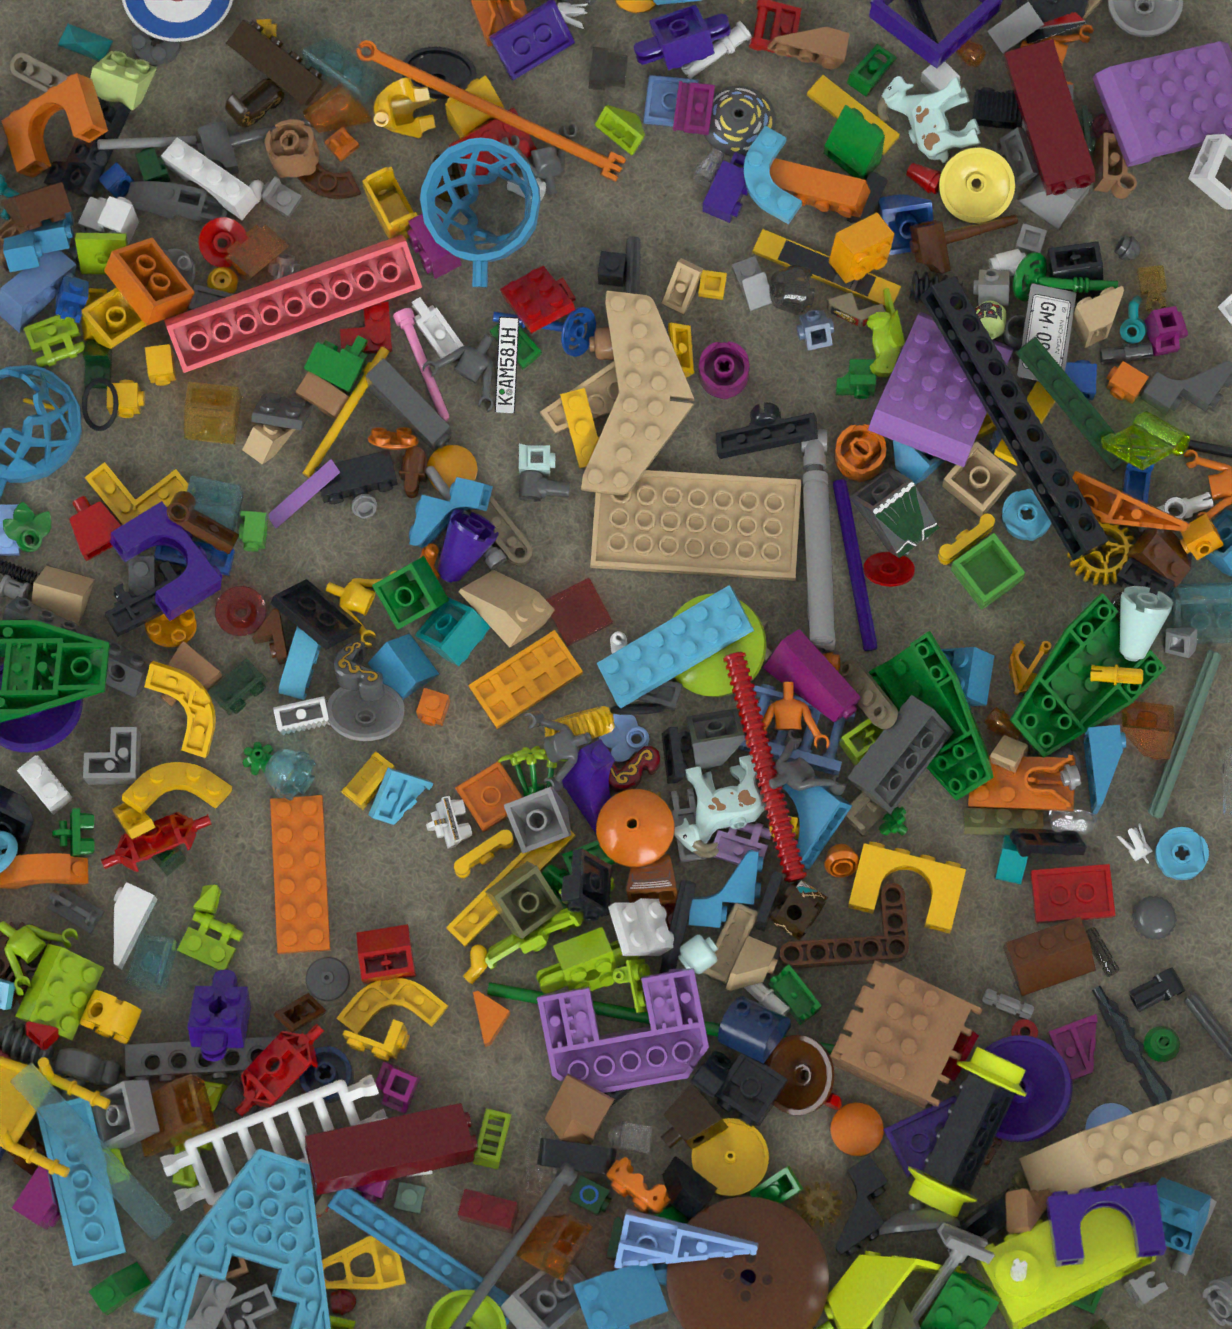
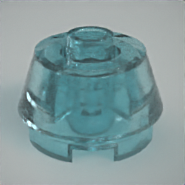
M283 748L277 751L268 761L264 773L265 779L278 797L293 800V796L298 792L304 794L311 786L315 778L311 772L316 763L306 752Z

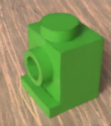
M241 511L240 516L244 524H240L239 539H242L244 543L243 549L251 552H256L259 548L265 549L269 521L267 513Z

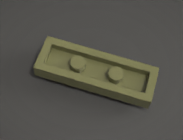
M964 808L963 812L964 834L1010 835L1017 828L1044 829L1042 810Z

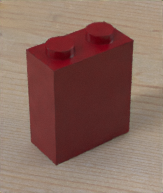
M464 1188L457 1215L461 1221L513 1234L519 1206L515 1201Z

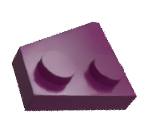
M1096 1014L1048 1032L1053 1048L1057 1050L1067 1063L1072 1081L1093 1073L1096 1023L1098 1019Z

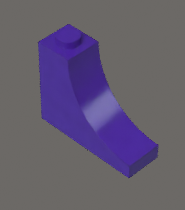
M601 739L581 748L578 752L576 764L562 780L564 788L595 834L598 815L604 804L611 798L609 774L615 761Z

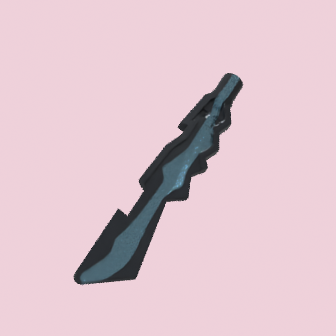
M1101 986L1093 989L1092 992L1099 1003L1098 1008L1107 1027L1111 1026L1116 1042L1126 1061L1133 1063L1143 1078L1138 1082L1152 1105L1156 1106L1170 1101L1172 1090L1142 1056L1144 1044L1135 1038V1029L1129 1025L1128 1017L1119 1011L1118 1004L1106 996Z

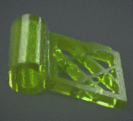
M1145 411L1135 417L1133 425L1115 435L1113 433L1108 434L1102 438L1101 443H1103L1102 448L1140 470H1144L1170 454L1180 456L1186 450L1190 436L1161 418ZM1133 434H1135V435L1139 436L1140 438H1133V437H1130V436L1133 435ZM1115 444L1126 445L1127 447H1120ZM1132 445L1144 446L1145 448H1134L1132 447ZM1150 447H1158L1160 449H1150ZM1137 456H1147V458L1142 460Z

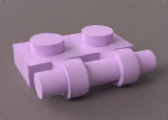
M758 822L756 824L747 823L746 826L740 829H732L730 827L728 833L718 830L714 842H718L716 848L719 849V853L714 858L739 865L747 851L755 849L759 850L758 856H762L764 860L768 846L758 843L760 837L770 840V830L763 827L764 824ZM737 830L752 834L751 839L748 840L736 836Z

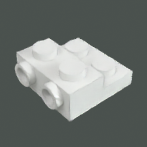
M639 899L634 903L615 902L608 906L623 956H660L674 948V935L668 930L665 921L667 913L665 908L660 905L659 899Z

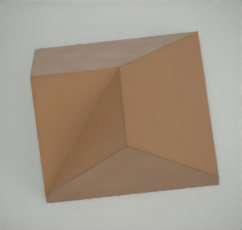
M567 1074L545 1120L561 1141L591 1145L614 1099L574 1076Z

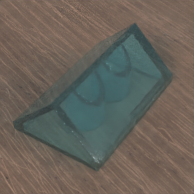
M330 37L308 46L302 51L306 67L313 66L323 74L321 76L322 79L361 108L368 103L387 80Z

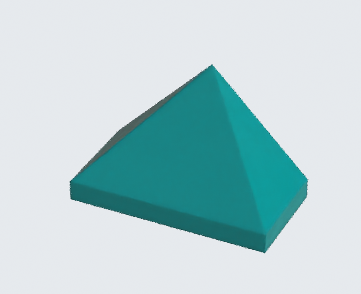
M67 24L58 46L100 61L107 55L113 40Z

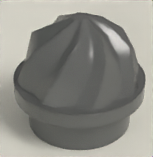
M1123 235L1118 241L1114 253L1118 254L1122 260H1133L1140 254V244L1133 236L1127 237Z

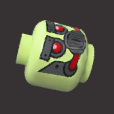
M985 301L976 307V313L991 339L1001 336L1005 332L1006 309L996 301Z

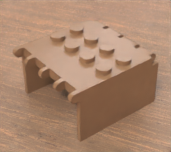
M875 960L865 980L873 985L874 988L871 989L863 985L854 1004L862 1009L863 1012L851 1010L843 1030L852 1035L849 1037L842 1033L840 1034L830 1055L833 1065L922 1108H925L927 1103L938 1106L940 1101L931 1097L938 1081L949 1084L950 1079L941 1075L949 1057L960 1060L961 1054L952 1049L960 1033L971 1036L973 1032L964 1027L970 1011L980 1015L983 1009L887 963L884 965Z

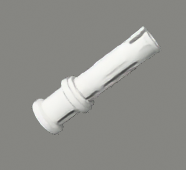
M738 21L736 26L731 29L729 36L720 38L713 44L715 54L707 56L703 60H696L681 67L685 75L688 74L687 77L689 79H693L694 76L726 53H734L736 47L746 40L750 41L752 38L745 25Z

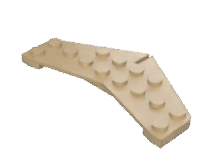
M607 291L605 305L619 394L583 474L581 491L626 495L631 491L694 406L692 403L670 401V398L694 401V397L654 300L647 295Z

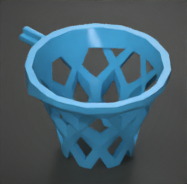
M488 138L468 139L447 148L431 164L421 187L420 196L424 223L436 243L454 256L472 261V287L482 288L487 287L488 262L504 259L527 243L536 229L541 201L540 188L531 165L516 149ZM480 151H489L500 161L490 165L476 160ZM472 153L470 159L461 158L465 155ZM499 154H501V155H503V156H505V157H508V158H507V159H504V158L501 157ZM452 163L468 164L465 176L453 181L450 180L447 168ZM516 163L521 168L524 180L518 176L510 164ZM476 165L487 168L489 170L488 175H475ZM505 166H507V168L511 171L513 175L507 173L502 169ZM443 175L445 184L437 188ZM499 176L513 184L519 185L525 195V216L513 231L496 236L494 233L477 227V216L469 205L477 200L479 195L478 185L495 182ZM467 184L469 194L460 199L454 187ZM445 191H448L453 202L447 214L435 206V196ZM459 212L469 219L467 225H462L453 220ZM439 216H441L444 219L443 223L440 220ZM449 224L463 230L466 240L453 239L447 230ZM474 235L484 237L486 240L474 241ZM488 243L498 244L489 250H477L475 246Z
M24 365L5 367L0 370V380L10 376L24 380L36 391L33 395V403L37 415H30L23 421L22 432L13 428H3L0 431V450L13 458L8 466L0 464V499L7 482L27 483L51 475L67 463L80 441L82 433L81 408L70 386L53 372L42 367ZM27 374H33V375L39 376L41 379L36 378V377L29 376V375H27ZM49 388L63 396L66 403L60 408L49 397ZM42 400L49 401L55 410L47 413ZM67 410H68V422H67V420L65 419V417H64V415H63ZM60 418L67 430L65 439L52 440L51 424ZM33 425H43L45 439L32 437ZM8 438L20 442L16 454L5 445ZM60 446L56 450L51 452L52 447ZM30 447H45V457L36 464L24 459Z

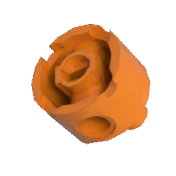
M866 424L849 426L842 431L836 443L834 456L836 467L842 475L857 482L870 480L879 474L884 466L887 450L885 438L869 431V425Z

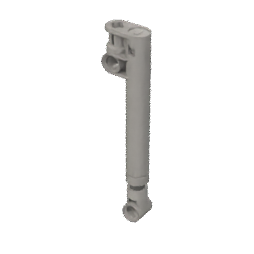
M817 429L818 439L802 442L801 453H804L803 466L804 470L807 471L803 474L808 594L807 627H809V640L823 654L835 651V619L828 474L824 471L827 467L825 452H827V429Z

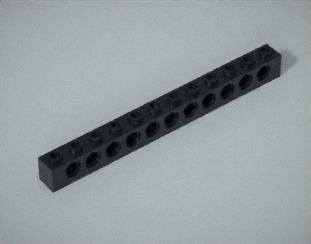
M955 276L932 285L920 298L1073 561L1096 551L1109 541L1103 528L1098 523L1091 507L1087 504L1078 485L1074 482L1065 463L1046 434L1039 418L1032 410L1014 375L1010 372L1001 353L979 319L976 310L965 295L962 286L958 283Z

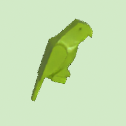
M889 288L883 290L886 312H876L869 316L866 322L867 326L873 331L872 345L876 355V360L869 367L877 377H888L892 373L901 348L905 344L898 310L895 311Z

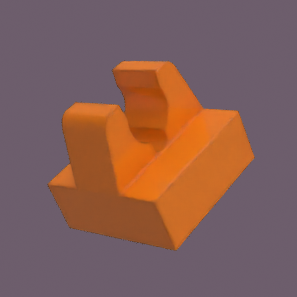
M344 127L324 141L327 148L340 162L360 147L359 143Z

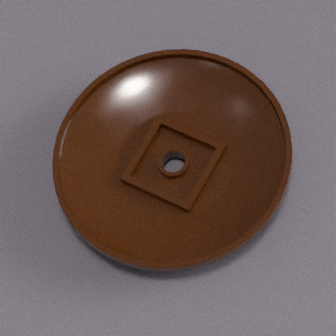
M736 1197L717 1202L705 1208L688 1222L687 1225L756 1242L758 1247L756 1255L744 1254L728 1258L714 1257L708 1258V1260L668 1263V1296L673 1312L683 1329H813L826 1303L829 1272L826 1256L818 1237L797 1213L780 1203L768 1199ZM744 1270H751L755 1273L756 1280L753 1284L745 1285L741 1282L740 1274Z

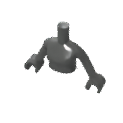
M574 124L569 125L570 134H568L566 127L562 126L558 134L567 139L572 138L577 134V127ZM516 135L511 137L512 145L508 143L507 137L502 138L501 143L516 149L531 165L536 178L544 179L547 194L557 193L554 177L564 171L565 151L558 148L556 152L555 146L531 151L532 165L518 148L520 142Z
M485 335L477 348L462 346L436 362L427 361L424 363L422 372H424L427 366L431 365L435 369L431 377H434L439 368L455 361L461 356L454 370L473 383H476L484 372L482 398L479 400L478 407L483 401H489L491 406L487 412L492 410L494 402L490 397L493 364L485 354L494 341L492 338Z
M539 711L527 713L525 717L532 716L534 721L528 728L544 726L559 731L544 739L545 752L551 762L555 763L559 760L568 759L555 777L544 779V782L550 781L554 790L559 792L563 787L562 780L577 762L578 746L590 743L592 740L591 735L586 732L575 736L569 726L545 719Z
M789 730L784 740L785 749L775 765L779 775L769 780L770 787L776 789L787 784L797 791H802L816 786H829L830 793L836 796L842 795L847 784H839L840 777L838 775H835L833 779L814 778L815 772L813 768L803 758L798 757L793 761L787 762L793 750L799 747L802 740L801 737L798 739L793 738L795 731Z

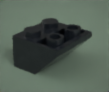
M1099 241L1048 248L1046 261L1049 277L1072 280L1074 277H1077L1078 280L1080 277L1083 280L1085 277H1088L1089 280H1104ZM1077 290L1075 292V303L1087 297L1092 299L1098 297L1103 290H1089L1088 293H1085L1084 290L1082 293H1079Z

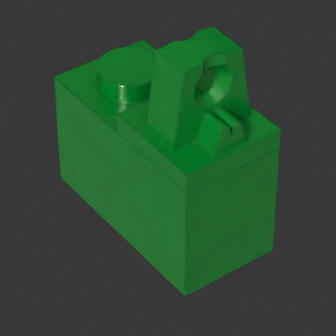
M358 335L352 347L346 345L344 349H341L340 353L337 352L338 346L326 340L323 344L316 342L303 369L351 393L367 363L365 361L367 354L363 353L368 340Z

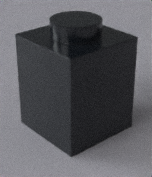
M601 251L598 284L623 287L626 254Z

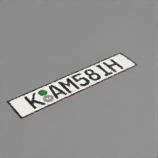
M499 317L495 412L515 413L519 317Z

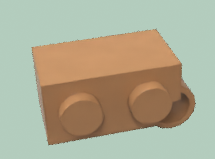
M1103 133L1094 144L1095 182H1093V191L1108 192L1111 189L1116 198L1125 199L1135 189L1137 181L1132 174L1127 173V165L1115 135Z

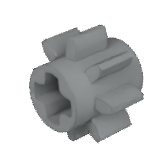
M280 253L276 254L274 260H269L268 272L276 280L299 272L300 264H297L298 261H295V256Z

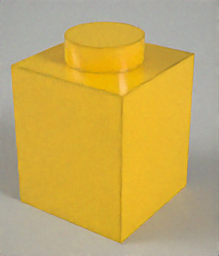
M171 345L145 347L150 382L158 386L170 384V381L176 380L174 355Z

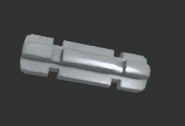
M986 989L982 998L984 1004L989 1006L994 1004L996 1005L995 1008L1012 1015L1020 1014L1019 1017L1029 1020L1034 1011L1033 1005L1025 1002L1024 1005L1020 1004V1000L1002 993L997 995V991Z

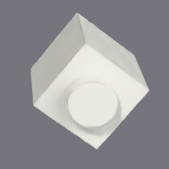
M944 62L937 69L932 65L928 66L922 72L921 82L932 93L944 89L955 77H958L959 81L961 77Z

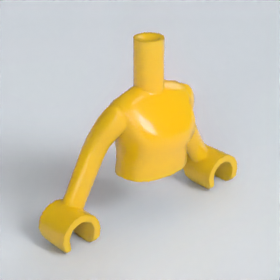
M354 578L345 588L329 582L326 592L339 596V607L362 625L351 611L366 616L376 592L365 587H373V584L382 579ZM363 625L361 626L359 634L361 635L362 642H365L364 640L367 636L377 638L373 631L366 630ZM365 642V647L372 648V644Z

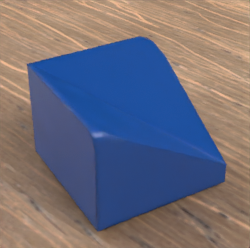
M117 162L99 178V181L116 199L128 194L130 183L135 182Z

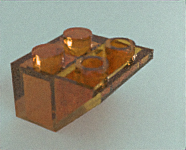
M571 1214L541 1217L515 1256L563 1281L585 1247L593 1226Z

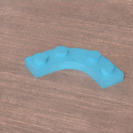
M764 126L749 148L745 158L744 178L747 191L761 209L789 225L802 206V200L782 190L773 182L769 169L773 160L785 145L786 137Z

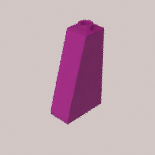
M800 629L780 642L763 667L781 683L794 682V692L833 722L842 717L847 719L857 710L855 705L861 697Z

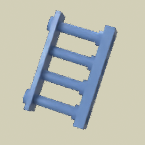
M761 684V687L755 685L754 691H756L757 697H760L758 707L761 708L759 714L764 717L770 700L777 701L783 699V693L776 691V688L771 685ZM794 696V699L807 704L817 725L822 713L804 699ZM855 712L847 719L842 717L834 722L829 739L830 747L822 756L812 754L811 746L814 736L806 725L801 746L793 750L787 762L801 757L813 770L839 776L842 761L837 760L836 753L845 721L853 723ZM778 730L776 739L768 743V746L772 747L770 753L774 754L773 759L778 760L785 749L784 740L789 730ZM746 740L738 747L740 750L751 751L746 746Z

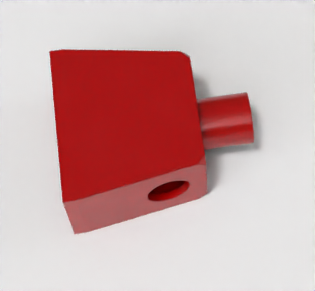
M86 496L74 500L72 504L77 514L70 517L69 520L79 549L84 559L88 561L113 547L110 543L111 532L121 527V525L101 501L90 505Z

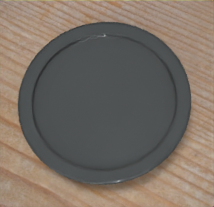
M324 957L310 965L306 973L305 982L312 996L322 1001H333L340 998L348 989L350 975L343 962L336 958Z

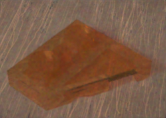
M343 83L303 111L304 117L319 133L372 121L369 112Z

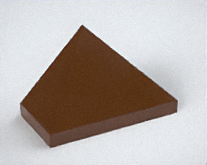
M307 993L277 1010L274 1016L284 1027L293 1033L324 1015L327 1010Z

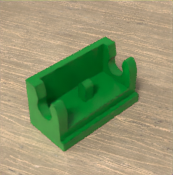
M789 964L783 968L781 973L770 979L768 986L774 990L776 996L784 1004L790 1007L789 1012L799 1025H802L821 1010L822 1005Z

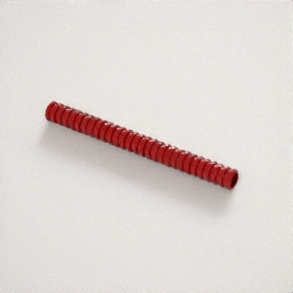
M731 653L726 655L723 661L727 663L725 666L726 670H729L727 675L728 678H731L730 686L734 687L732 693L736 694L734 700L738 702L736 708L740 709L738 715L742 717L740 722L741 725H744L743 732L747 734L745 740L749 742L747 748L751 749L749 755L753 756L751 762L755 764L753 768L754 772H757L755 777L760 781L758 787L762 789L760 795L764 796L762 802L766 803L764 807L765 811H768L766 816L771 821L768 824L769 827L773 828L771 834L775 836L773 842L777 843L775 849L779 850L777 856L781 858L779 863L784 868L782 874L786 875L784 882L799 881L804 879L807 873L803 872L805 866L800 862L803 859L798 854L800 849L796 847L798 841L794 840L796 834L792 833L794 827L790 825L792 819L787 815L789 809L785 807L787 801L783 800L785 794L781 793L783 787L780 786L772 789L769 785V780L776 777L778 773L774 768L776 762L772 761L774 754L770 753L772 747L768 746L770 740L766 738L768 733L767 730H764L765 723L761 721L763 715L759 714L761 708L757 706L759 700L755 699L757 693L753 691V688H755L754 684L751 683L753 679L748 674L750 673V668L746 667L748 665V661L744 659L746 653Z

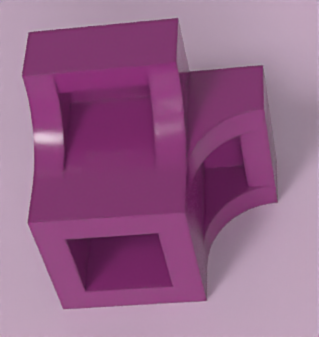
M1176 306L1153 310L1144 320L1154 356L1175 353L1180 350L1179 339L1186 338L1188 331L1182 312H1178Z
M384 1061L375 1082L376 1087L384 1093L381 1104L406 1114L422 1076Z

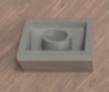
M552 786L504 805L523 854L571 835L568 807Z

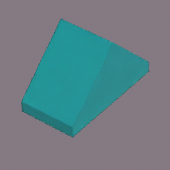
M1004 835L995 879L1021 885L1028 856L1021 857L1016 849L1017 845L1012 843L1010 835Z

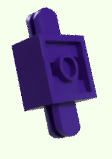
M695 4L649 20L653 37L635 43L634 51L639 64L645 65L663 59L668 70L680 68L684 64L696 60H703L707 56L715 54L712 41L730 35L731 28L728 17L725 14H718L703 19Z
M226 969L217 971L213 976L211 986H195L188 1021V1032L191 1047H200L203 1058L208 1061L214 1062L223 1059L227 1048H244L251 1004L248 987H238L237 977L233 971Z

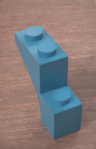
M72 212L65 213V219L52 223L51 218L41 221L43 225L41 227L28 230L16 236L4 238L3 252L9 272L39 267L40 257L43 256V253L70 248V238L74 237Z
M456 477L455 482L450 487V502L422 495L421 500L416 504V519L409 531V544L424 548L432 543L448 526L450 516L456 509L487 511L493 486Z
M751 849L747 851L720 891L706 897H693L689 914V925L720 928L721 921L726 922L727 906H722V902L754 904V898H760L761 883L756 882L757 872H762L763 857L758 856L759 850Z

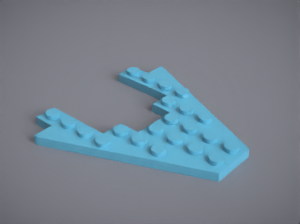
M263 1149L256 1150L133 1308V1312L156 1318L154 1329H184L199 1274L218 1280H225L231 1255L279 1269L272 1296L297 1303L290 1329H331L310 1165Z

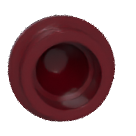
M338 1289L337 1292H331L333 1314L340 1313L343 1316L353 1310L356 1305V1298L351 1291Z

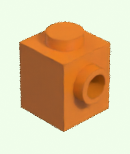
M1122 361L1118 368L1114 366L1106 378L1109 380L1107 389L1110 390V394L1118 400L1125 399L1133 404L1145 387L1149 377Z
M424 688L416 711L418 719H421L420 722L429 726H435L436 724L443 726L450 705L449 695Z

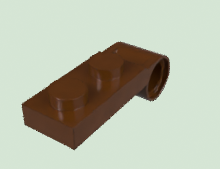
M186 491L176 493L167 508L168 518L190 532L192 536L201 538L213 545L215 549L230 554L239 534L195 510L196 500L191 493Z

